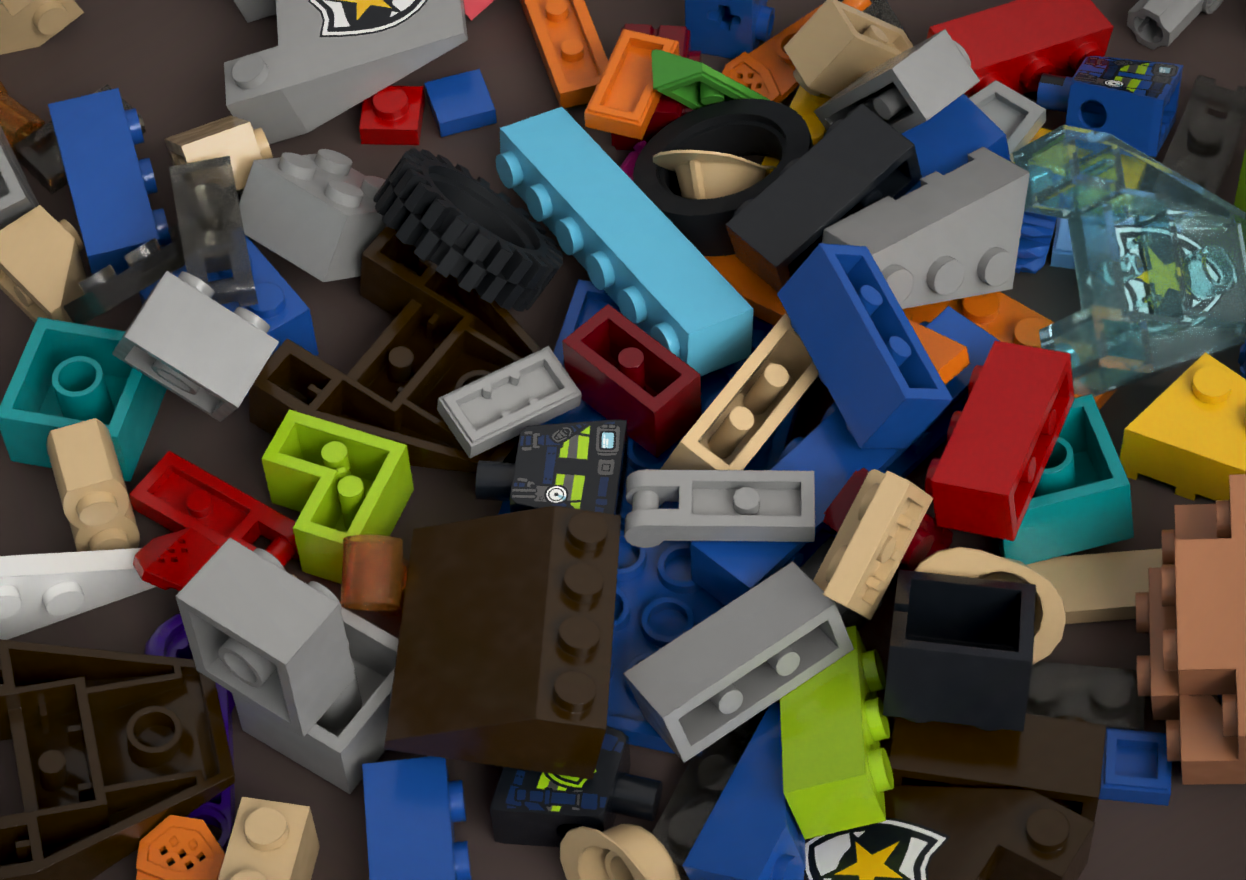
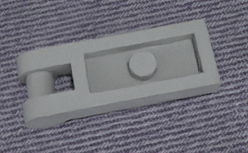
M637 470L627 476L626 500L632 505V511L625 518L624 537L633 546L649 548L660 545L663 541L814 542L815 540L814 471ZM665 501L679 502V509H659V506Z

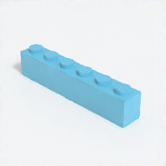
M563 107L500 128V154L496 156V169L500 180L505 187L513 188L527 204L532 217L538 222L542 221L557 237L561 249L567 255H573L588 272L593 285L599 290H604L619 306L623 316L692 367L700 376L749 358L752 349L754 308Z

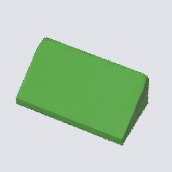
M658 49L652 50L653 89L693 110L735 99L770 100L701 62Z

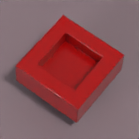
M388 86L364 100L359 125L361 144L419 146L425 107L423 86Z

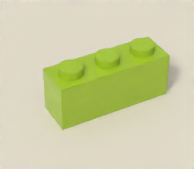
M856 625L846 627L854 650L780 698L783 794L804 839L886 821L884 791L894 789L891 764L886 750L881 748L880 740L890 738L888 718L883 715L884 705L882 700L877 698V691L884 690L886 687L885 673L878 651L876 649L866 651Z

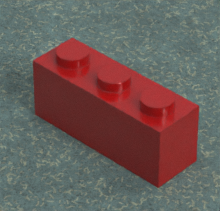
M1016 0L930 26L927 39L946 29L952 40L959 43L965 49L970 58L971 68L980 80V82L964 93L968 98L995 80L1022 95L1038 91L1040 78L1043 73L1073 77L1086 57H1105L1114 26L1091 0Z
M994 341L984 365H976L969 381L968 400L963 411L956 410L953 413L948 426L946 448L941 458L935 457L932 459L926 474L925 492L933 497L937 526L1005 540H1015L1075 399L1070 353Z

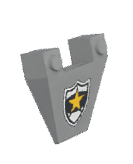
M234 0L247 23L271 15H277L278 46L224 62L226 106L232 116L250 121L253 129L261 127L269 145L309 133L466 42L468 36L464 0Z

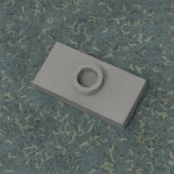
M547 346L439 397L437 411L468 457L472 458L520 435V431L527 426L541 425L580 406L582 393L553 351Z

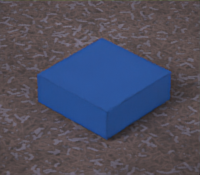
M480 69L424 83L426 98L441 137L497 123L496 109Z
M1106 728L1099 799L1168 806L1171 796L1172 761H1167L1166 733Z

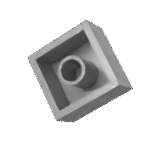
M319 149L317 154L308 155L285 152L278 158L254 160L231 226L322 282L361 276L362 253L386 227L382 220L384 216L377 213L375 209L376 203L373 201L374 196L386 180L376 176H365L351 167L353 162L350 158L329 149Z
M166 271L145 300L112 352V355L221 422L239 408L279 341L267 334L270 325L258 315L242 307H237L232 312L211 299L215 291L201 279L184 271H181L178 277Z
M229 538L175 596L197 671L302 737L310 731L355 679L349 651V641L346 636L341 612L342 607L337 597L318 582L310 581L306 584L286 572L279 560L263 549L256 548L252 551Z
M342 607L341 612L346 636L349 641V651L355 679L304 737L233 693L232 695L244 732L348 794H351L363 779L362 764L376 762L386 750L384 749L398 638Z

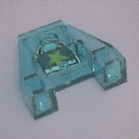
M1062 125L1013 152L1014 164L1030 172L1024 212L1068 219L1081 310L1040 329L1039 336L1041 348L1070 353L1074 394H1092L1093 397L1195 362L1205 352L1212 356L1245 344L1246 212L1109 133Z

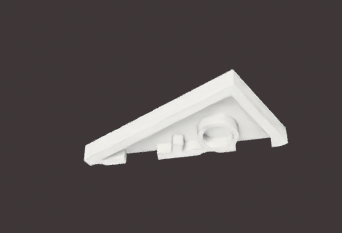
M142 548L0 556V639L8 640L157 587L143 581L133 565L135 554Z

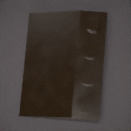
M549 506L414 528L384 749L593 779L607 727L621 516L562 506Z

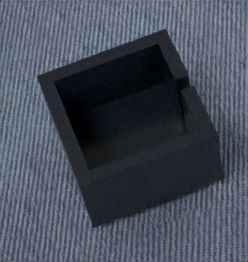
M898 570L883 715L901 717L916 723L936 721L971 725L985 731L1005 729L1024 732L1033 665L1036 585Z

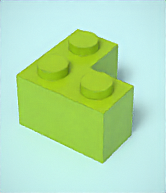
M289 409L261 458L271 502L301 512L293 527L302 572L362 590L414 491L407 445Z

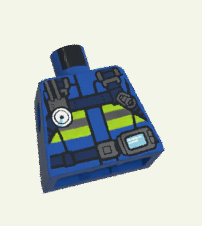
M1089 56L1084 59L1073 77L1043 73L1038 86L1036 104L1047 110L1067 113L1064 132L1070 139L1157 157L1176 121L1183 65Z

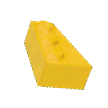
M1205 352L1124 429L1119 459L1127 477L1136 480L1138 475L1141 474L1176 487V495L1192 501L1195 500L1197 494L1215 501L1230 500L1229 475L1246 474V379Z

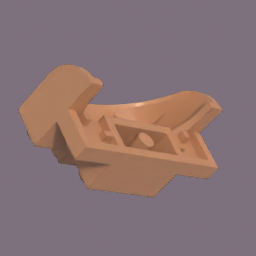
M1246 474L1229 475L1230 500H1216V504L1174 505L1175 529L1162 530L1163 565L1161 567L1148 568L1149 592L1135 593L1137 633H1150V655H1137L1138 697L1151 696L1153 720H1166L1167 761H1181L1182 785L1246 784ZM1212 695H1222V706Z

